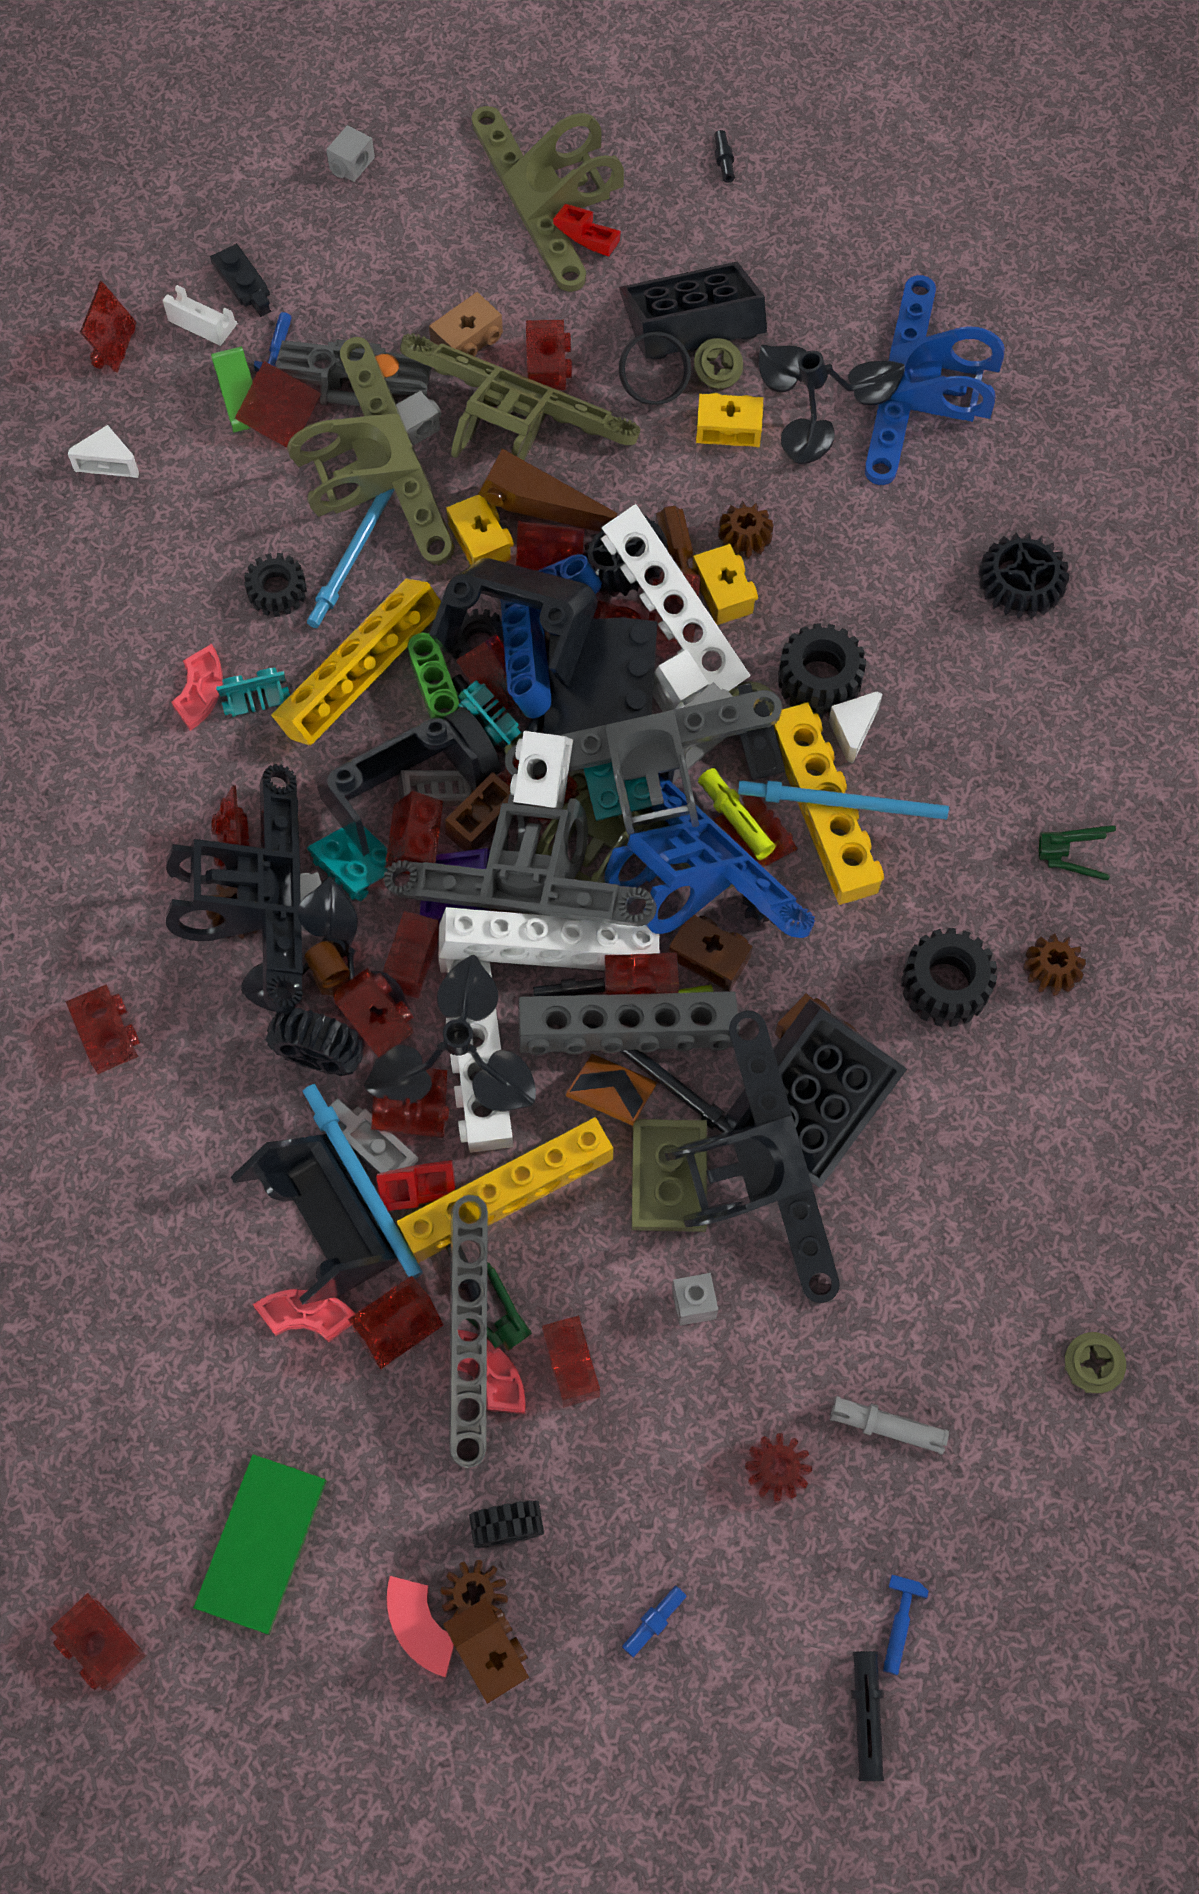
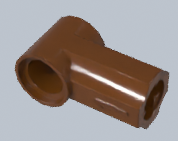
M327 940L311 947L305 953L304 959L312 971L316 986L321 995H330L336 998L345 993V986L349 981L350 971L333 942Z

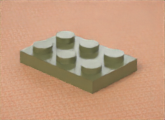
M637 1119L633 1125L632 1230L706 1232L707 1224L696 1227H685L683 1216L702 1211L686 1156L666 1161L664 1152L665 1150L683 1146L686 1143L707 1138V1120ZM707 1151L694 1154L707 1198Z

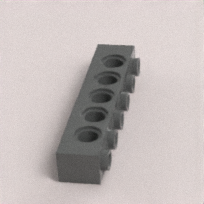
M736 992L519 997L520 1053L543 1055L548 1052L580 1054L584 1051H603L605 1053H616L621 1050L653 1052L657 1049L689 1051L693 1048L725 1050L733 1047L729 1025L732 1018L738 1013ZM701 1021L704 1022L706 1025L699 1026L696 1025L694 1022ZM659 1022H666V1023L670 1024L671 1026H669V1027H663V1026H660L658 1023H659ZM630 1023L633 1024L635 1027L627 1028L621 1024ZM738 1023V1025H737V1033H738V1035H739L740 1027H739V1023ZM595 1024L598 1026V1028L591 1029L586 1027L585 1025ZM559 1025L562 1029L555 1030L548 1026Z

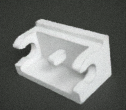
M176 285V300L168 294L162 300L168 321L221 346L238 324L234 320L233 312L227 308L223 309V314L188 298L185 289Z

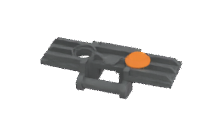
M337 339L335 342H328V345L282 340L274 379L322 385L320 392L321 405L328 406L329 403L360 406L354 392L332 390L341 388L343 378H348L340 358V349L347 340ZM369 343L392 394L412 396L422 391L425 396L427 395L432 367L408 358L403 354L385 352V348H381V344ZM360 347L359 349L355 348V351L353 349V352L350 353V360H360L365 350ZM319 360H327L330 362V365L326 368H317L314 366V363Z

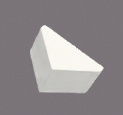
M108 425L74 445L68 451V456L75 472L138 478L139 471L133 454Z
M873 692L831 707L829 723L846 760L850 763H854L879 710L883 695L879 692Z

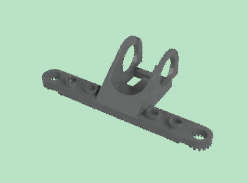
M761 690L559 736L573 739L568 772L612 762L628 838H630L631 834H635V826L690 815L692 827L699 826L683 747L747 733V731L760 728H769L780 719L782 705L775 693ZM768 701L774 706V711L770 716L760 717L754 712L755 705L758 702ZM516 745L507 752L505 757L506 768L512 777L518 773V770L514 767ZM539 761L533 768V775L535 778L545 776L547 765L544 761ZM680 769L687 805L632 817L624 781L646 776L651 803L654 806L664 803L658 774Z
M510 792L508 803H502L486 869L398 860L397 863L393 862L391 867L388 866L387 872L385 871L384 873L386 888L399 898L636 927L648 924L654 918L657 910L654 898L646 889L574 880L586 854L588 822L585 810L578 800L573 798L569 799L568 808L564 810L513 802L514 795H511ZM517 815L519 826L518 840L515 850L509 851V826L513 816ZM529 816L559 819L551 856L535 854L541 824L529 823L526 826L529 822ZM575 820L577 844L573 858L570 861L568 856V837L571 825ZM410 872L411 878H409L410 882H407V885H403L404 887L395 885L396 877L400 873ZM634 900H645L647 906H645L646 909L643 910V913H639L640 915L636 914L635 916L629 914V905Z

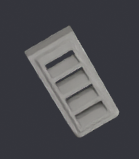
M401 770L397 782L401 812L457 806L472 793L471 786L459 771ZM452 781H458L460 794H453ZM444 782L445 794H439L438 783ZM430 784L431 794H425L424 785ZM410 786H416L417 793H411Z

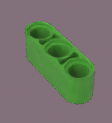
M242 346L212 353L211 357L233 433L263 426L262 412Z
M424 632L414 635L408 643L412 670L430 719H443L459 709L456 690L441 649L429 633ZM423 652L430 653L427 656H419V654ZM432 680L441 681L438 684H429V682ZM442 708L451 709V711L447 713L438 712Z

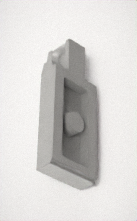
M338 1098L330 1105L339 1117V1127L353 1151L377 1173L414 1166L419 1161L418 1157L366 1109L362 1110L357 1106L351 1111Z

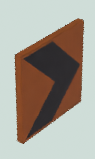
M591 1054L568 1089L566 1097L633 1126L658 1082L595 1054Z

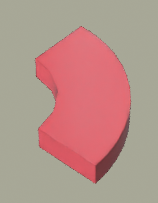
M212 644L183 660L187 670V683L182 693L171 702L190 731L206 719L220 696L216 687L222 686V667Z
M289 1289L279 1291L253 1304L275 1336L290 1329L304 1328L319 1333L325 1340L330 1342L359 1320L355 1312L336 1297L302 1305L299 1298L308 1290Z
M458 1330V1335L464 1341H471L478 1335L473 1332ZM487 1339V1411L525 1414V1393L516 1367L500 1347L494 1348L490 1340ZM465 1358L460 1361L457 1370L468 1373L474 1378L478 1373V1364L472 1358Z
M390 1576L387 1588V1609L397 1640L407 1654L419 1665L436 1675L446 1678L454 1644L447 1631L443 1630L432 1618L428 1605L429 1586Z

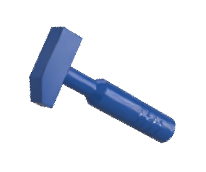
M286 312L279 314L269 348L270 356L268 363L254 362V371L261 376L274 378L275 364L282 340L285 341L292 319L291 315Z
M891 1575L889 1588L901 1591L903 1594L899 1611L894 1616L882 1671L898 1676L910 1623L909 1609L912 1595L927 1599L929 1591L920 1582Z

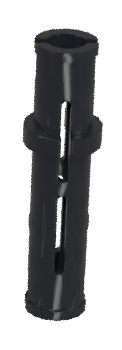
M878 1651L853 1652L855 1690H851V1699H855L858 1780L885 1781L883 1776L880 1699L884 1698V1692L879 1690ZM866 1674L869 1679L870 1712L866 1711ZM867 1719L871 1721L872 1758L868 1756Z

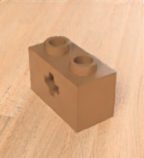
M476 292L429 325L430 340L434 344L440 345L442 343L475 357L481 348L487 344H495L503 333L502 314Z

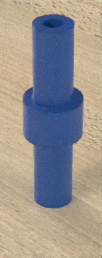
M675 1585L655 1609L650 1607L640 1620L643 1623L622 1645V1648L634 1658L654 1634L658 1636L669 1624L666 1620L687 1597L686 1594Z

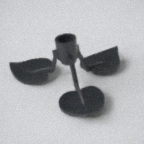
M761 345L759 369L762 379L768 388L776 392H787L795 387L797 381H800L807 386L809 392L811 419L799 418L790 422L784 428L781 435V445L784 452L794 463L807 464L820 459L832 447L835 439L834 427L828 420L816 421L817 411L814 391L825 384L828 375L834 378L846 391H854L857 402L871 406L882 404L892 397L903 377L905 365L893 361L865 362L857 365L849 372L848 380L850 384H848L833 370L831 364L825 365L823 356L818 351H807L797 346Z
M328 877L301 901L298 908V919L301 925L314 936H324L322 942L332 941L340 956L347 957V965L350 971L348 980L353 987L347 991L345 1001L353 1013L363 1019L373 1021H389L406 1016L411 1008L406 1002L402 988L390 975L381 971H366L360 975L358 980L356 979L354 968V955L356 951L351 945L358 928L357 914L345 892L331 877ZM263 963L247 973L242 982L241 991L252 1003L266 1010L274 1011L267 1006L263 997ZM305 963V964L303 965V973H302V976H303V975L308 971V969H309V966H308L307 963ZM278 987L273 990L275 995L277 994V998L280 997L282 1001L283 999L287 1001L292 998L291 993L285 988Z
M475 955L467 957L453 967L439 986L437 1003L440 1012L449 1018H460L453 1019L444 1026L443 1042L437 1045L438 1048L429 1060L423 1064L421 1054L410 1046L396 1045L390 1047L377 1058L370 1075L364 1083L366 1091L383 1102L394 1105L416 1103L423 1099L432 1087L431 1078L426 1070L430 1069L443 1051L447 1050L450 1054L456 1056L466 1053L471 1054L477 1065L483 1069L474 1076L472 1083L475 1098L483 1107L498 1112L531 1107L535 1103L536 1098L534 1078L529 1067L521 1057L510 1051L498 1050L490 1056L486 1064L478 1054L476 1047L473 1046V1030L470 1024L466 1022V1019L468 1018L473 1021L483 1020L495 1010L498 1003L497 986Z

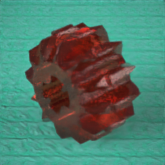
M782 1433L776 1435L775 1446L772 1445L767 1436L762 1437L760 1443L763 1450L754 1446L749 1450V1454L757 1461H747L745 1463L746 1470L758 1472L748 1479L749 1485L754 1486L759 1482L764 1484L758 1493L761 1498L766 1496L769 1488L773 1489V1500L777 1503L781 1501L782 1489H784L790 1500L795 1499L797 1494L793 1485L800 1489H805L808 1482L800 1475H807L812 1472V1466L799 1463L808 1457V1451L801 1450L798 1453L793 1451L798 1444L796 1438L789 1442L788 1447L784 1446ZM775 1458L779 1459V1464L782 1460L787 1464L784 1476L778 1477L779 1472L773 1475L769 1470Z

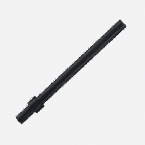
M595 1024L586 1025L591 1029L598 1028V1026ZM634 1049L619 1051L699 1114L701 1120H707L709 1128L712 1130L716 1128L721 1133L733 1131L724 1118L726 1112L714 1103L712 1105L708 1104L644 1052Z

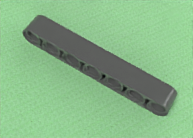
M474 1195L463 1196L457 1200L451 1211L449 1452L453 1460L465 1468L475 1467L480 1464L486 1453L488 1211L484 1201ZM463 1203H473L478 1207L480 1214L475 1223L467 1224L460 1219L459 1208ZM464 1241H472L479 1248V1256L473 1263L464 1262L459 1257V1246ZM466 1279L476 1282L479 1288V1294L472 1302L463 1301L458 1294L460 1283ZM467 1318L476 1321L479 1328L478 1335L471 1341H464L458 1335V1325ZM465 1358H472L478 1364V1373L471 1380L461 1379L457 1372L458 1364ZM464 1398H473L478 1404V1412L472 1419H461L457 1414V1406ZM464 1438H473L477 1442V1453L471 1459H462L457 1455V1445Z

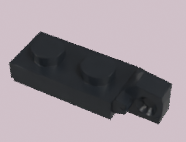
M237 243L210 256L211 263L241 305L247 307L252 304L260 317L272 312L267 298L270 295L267 284Z
M751 683L737 687L739 695L753 692ZM764 701L758 702L755 705L754 712L758 716H770L768 705ZM773 725L769 728H760L740 734L752 781L786 772Z

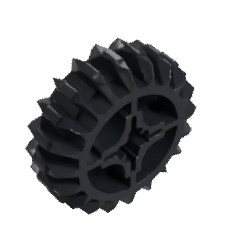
M644 516L668 551L667 538L660 526L655 521ZM600 526L601 531L598 534L591 535L592 542L584 545L585 552L581 554L587 558L602 582L599 591L602 595L609 593L613 598L619 593L626 597L629 591L633 589L638 592L640 587L638 582L635 581L630 584L620 569V566L625 563L618 552L611 555L600 539L606 535L602 530V526ZM631 539L626 545V552L632 557H638L644 553L646 546L640 539ZM651 567L646 571L645 580L648 584H650L649 580L652 577H659L658 570L660 568Z
M1017 533L1011 537V540L1003 536L998 544L993 543L989 547L988 552L983 555L982 565H980L978 571L979 578H981L979 582L980 589L985 590V600L994 598L992 603L993 609L1001 606V604L1005 606V615L1010 613L1011 609L1016 610L1018 619L1022 617L1024 611H1027L1031 619L1036 616L1037 611L1045 615L1050 607L1054 609L1058 605L1059 600L1064 597L1067 590L1066 586L1069 582V574L1067 573L1068 562L1062 561L1063 552H1053L1055 548L1054 542L1045 545L1043 544L1042 536L1037 540L1031 539L1030 533L1022 539ZM1013 560V564L1007 565L1004 569H999V566L1003 563ZM1049 580V584L1047 586H1045L1042 589L1035 590L1034 587L1036 585H1040L1042 581Z
M295 1008L291 1012H277L267 1029L268 1033L265 1040L269 1048L274 1050L276 1055L283 1056L285 1060L291 1061L296 1065L330 1075L345 1076L353 1074L364 1055V1039L355 1029L349 1028L346 1023H341L336 1018L327 1017L323 1013H315L311 1009L306 1011L301 1008Z

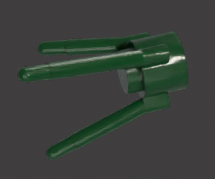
M1100 826L1063 832H1040L1039 859L1048 860V868H1062L1086 876L1109 880V874L1062 861L1061 859L1062 857L1069 856L1070 842L1105 839L1107 837L1106 833L1116 831V826Z
M487 1262V1275L507 1312L506 1315L494 1323L497 1329L496 1332L487 1326V1338L494 1348L503 1344L506 1350L509 1351L530 1336L532 1332L518 1314L495 1268ZM470 1318L466 1319L470 1324H472L476 1329L479 1330L476 1321Z

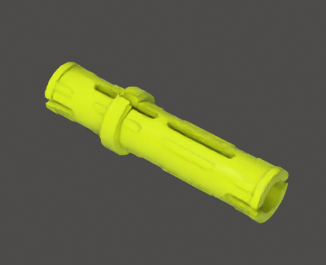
M715 768L705 771L699 777L698 784L703 787L713 800L715 810L718 813L724 814L758 860L769 856L774 851L776 845L768 838L739 801L740 795L737 791L728 787Z

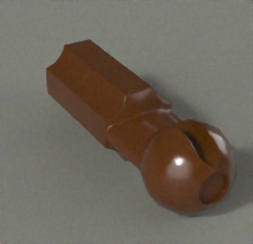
M676 506L664 507L663 510L656 513V524L660 526L667 538L669 545L668 553L697 594L701 587V577L695 569L689 567L688 559L692 557L693 549L684 511Z

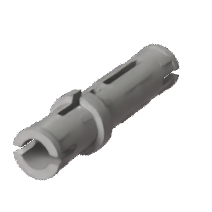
M836 1396L834 1400L835 1405L832 1406L830 1414L831 1421L863 1429L862 1433L869 1436L873 1432L938 1452L941 1455L945 1451L943 1445H947L949 1430H943L878 1410L879 1406L872 1403L869 1406H865Z

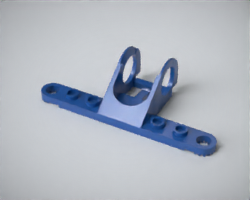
M923 275L913 276L905 284L889 361L904 364L905 372L892 397L878 406L866 460L865 475L870 482L877 485L889 484L896 477L910 410L973 422L974 416L990 419L995 404V391L990 384L987 385L982 382L984 370L1000 372L1005 353L1003 342L991 331L972 326L959 327L926 337L936 285L932 279ZM919 286L925 288L928 293L917 295L912 289ZM974 339L987 344L993 354L982 361H968L956 355L952 346L960 340ZM942 368L976 375L975 378L967 376L940 377ZM967 387L973 388L969 407L953 405L943 396V394L963 396L966 394ZM980 393L983 397V401L977 405L978 396ZM881 463L889 467L890 471L886 474H879L872 467Z
M659 773L658 777L664 804L650 808L658 812L687 805L685 794L670 780L666 781ZM697 805L695 806L699 826L692 827L690 815L667 819L665 821L670 826L631 834L627 846L612 850L605 871V883L638 888L644 882H650L656 876L666 883L652 887L650 892L656 902L657 910L654 918L646 926L653 933L664 934L677 929L731 884L735 886L738 892L752 902L760 913L771 920L785 934L796 938H804L811 933L815 922V917L812 916V913H807L808 909H803L796 902V897ZM635 853L647 865L646 868L631 880L619 881V872L622 865ZM688 863L691 868L675 871L670 865ZM690 886V896L682 909L670 918L658 919V910L665 898L680 887Z

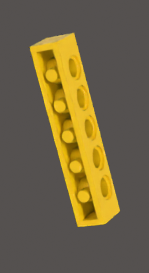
M406 578L271 714L290 739L311 746L408 647L409 640L414 635L421 633L435 619L441 600L430 584Z
M808 702L783 709L780 719L775 725L773 724L790 786L846 793L847 784L845 777L841 771L837 772L833 763L835 760L833 748L830 742L824 741L821 734L823 727L817 713L813 714ZM804 741L807 742L809 746H799L798 744H796V742ZM817 770L822 775L813 776L809 774L807 771ZM797 802L838 905L878 894L881 882L884 880V873L878 860L874 861L870 853L872 846L867 831H861L858 824V809ZM841 829L846 833V835L839 836L834 834L831 830ZM848 858L854 859L859 865L850 866L843 860Z
M594 1117L396 1221L399 1231L419 1263L446 1249L445 1247L451 1243L452 1207L463 1196L474 1195L484 1201L487 1206L489 1226L612 1161L614 1148L597 1118ZM467 1202L460 1206L459 1217L463 1222L473 1224L478 1220L480 1213L475 1204Z

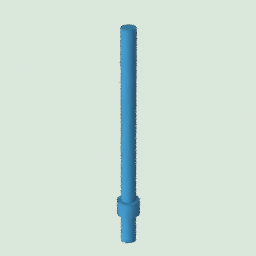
M394 488L375 497L326 586L321 587L315 598L317 603L307 619L309 626L318 628L328 609H333L339 598V589L392 496Z
M739 780V795L763 797L767 802L779 803V800H788L944 820L948 818L949 806L781 786L782 782L769 780L767 784Z
M315 1084L307 1086L302 1092L315 1113L313 1116L314 1121L320 1131L326 1132L410 1280L416 1279L423 1274V1271L339 1127V1117L332 1106H327Z

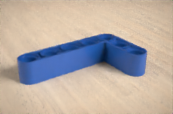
M581 554L573 555L538 570L539 572L587 584L595 594L601 588L602 582L587 558ZM500 599L508 692L526 717L537 718L543 715L551 705L545 632L540 623L541 610Z

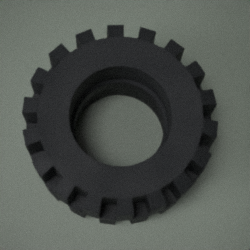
M821 623L813 624V629H809L807 626L800 628L799 635L793 633L789 637V642L785 643L778 671L779 688L782 687L781 695L783 698L791 697L789 703L791 707L808 702L811 710L816 711L819 717H823L824 711H828L830 716L832 706L857 698L866 668L863 647H857L859 640L855 636L849 638L848 631L844 628H841L840 631L835 630V625L828 624L827 628L821 627ZM811 662H826L834 666L839 674L830 678H820L810 674L804 666Z
M948 928L946 934H943L941 929L932 932L931 937L927 934L921 937L918 945L915 944L903 970L901 987H905L903 991L905 1001L908 999L912 1000L909 1008L914 1013L918 1009L922 1011L921 1019L927 1022L929 1016L936 1019L934 1025L941 1027L944 1020H949V1027H954L958 1025L960 1019L966 1024L972 1020L974 1014L978 1016L982 1012L996 984L997 975L994 974L997 970L996 961H990L993 953L989 948L983 950V941L979 937L972 940L969 938L971 933L963 930L962 935L956 934V928ZM939 964L953 965L964 973L968 986L961 990L942 988L933 980L929 969Z

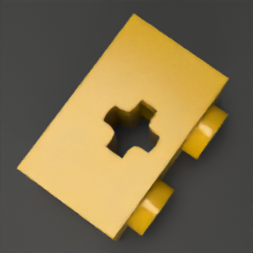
M699 393L696 443L760 447L764 397Z
M475 495L446 507L448 525L470 565L482 558H491L502 562L511 560L510 548L514 546L513 539L508 529H502L498 523L500 518L494 505L488 504L484 497Z
M731 544L693 556L692 568L701 577L700 591L717 625L753 614L755 601L758 600L757 590L752 581H747L742 557L735 555Z

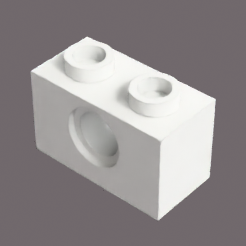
M687 649L659 665L654 672L653 697L663 712L683 708L709 685V682Z
M523 732V739H519L516 745V759L519 760L518 773L513 775L510 786L511 795H514L513 802L561 809L563 807L573 739L559 735ZM544 761L547 765L546 775L537 780L533 775V768L537 762Z

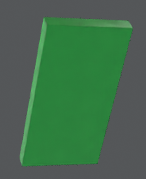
M253 1454L193 1608L270 1635L327 1480Z

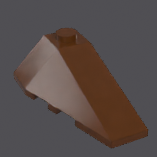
M501 449L478 493L490 504L502 507L507 511L599 532L601 531L600 526L603 527L618 515L615 511L504 449Z

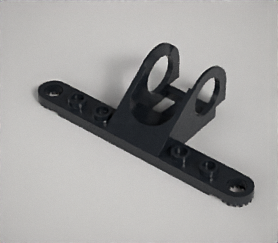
M274 764L265 769L260 780L261 848L194 839L191 846L172 844L166 859V870L171 878L175 877L190 883V901L172 899L166 912V927L174 935L191 941H214L262 929L263 997L269 1008L279 1013H286L297 1008L303 995L302 927L298 919V908L301 903L297 777L294 775L293 770H289V767L286 766L285 768L282 764L279 766ZM277 777L282 779L287 785L286 788L282 787L281 789L280 786L276 788L277 785L273 786V782H270L271 778ZM201 855L220 859L225 864L222 870H207L206 875H201ZM191 857V873L185 871L180 866V863ZM214 883L237 888V899L201 895V884ZM207 910L222 915L225 921L213 928L197 929L184 925L179 919L184 914L192 911ZM278 987L285 988L291 993L292 998L291 1000L288 999L286 1001L283 999L282 1001L280 997L277 998V994L275 995L273 990Z
M751 1010L741 1011L732 1018L729 1025V1033L755 1124L665 1150L666 1161L686 1156L702 1210L683 1216L685 1227H696L715 1223L777 1201L803 1292L811 1301L825 1303L837 1295L840 1282L765 1020L760 1014ZM742 1019H754L759 1025L758 1035L754 1039L745 1040L738 1035L737 1025ZM734 1144L738 1161L707 1170V1176L711 1184L743 1175L748 1196L709 1207L694 1154ZM817 1273L827 1274L831 1279L830 1289L819 1294L812 1291L809 1282L813 1275Z

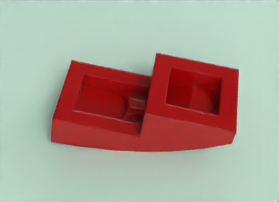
M564 204L554 217L553 224L578 244L609 257L620 241L621 231L593 223V211Z
M453 1160L415 1165L376 1175L379 1196L388 1211L417 1208L419 1204L434 1202L456 1190Z

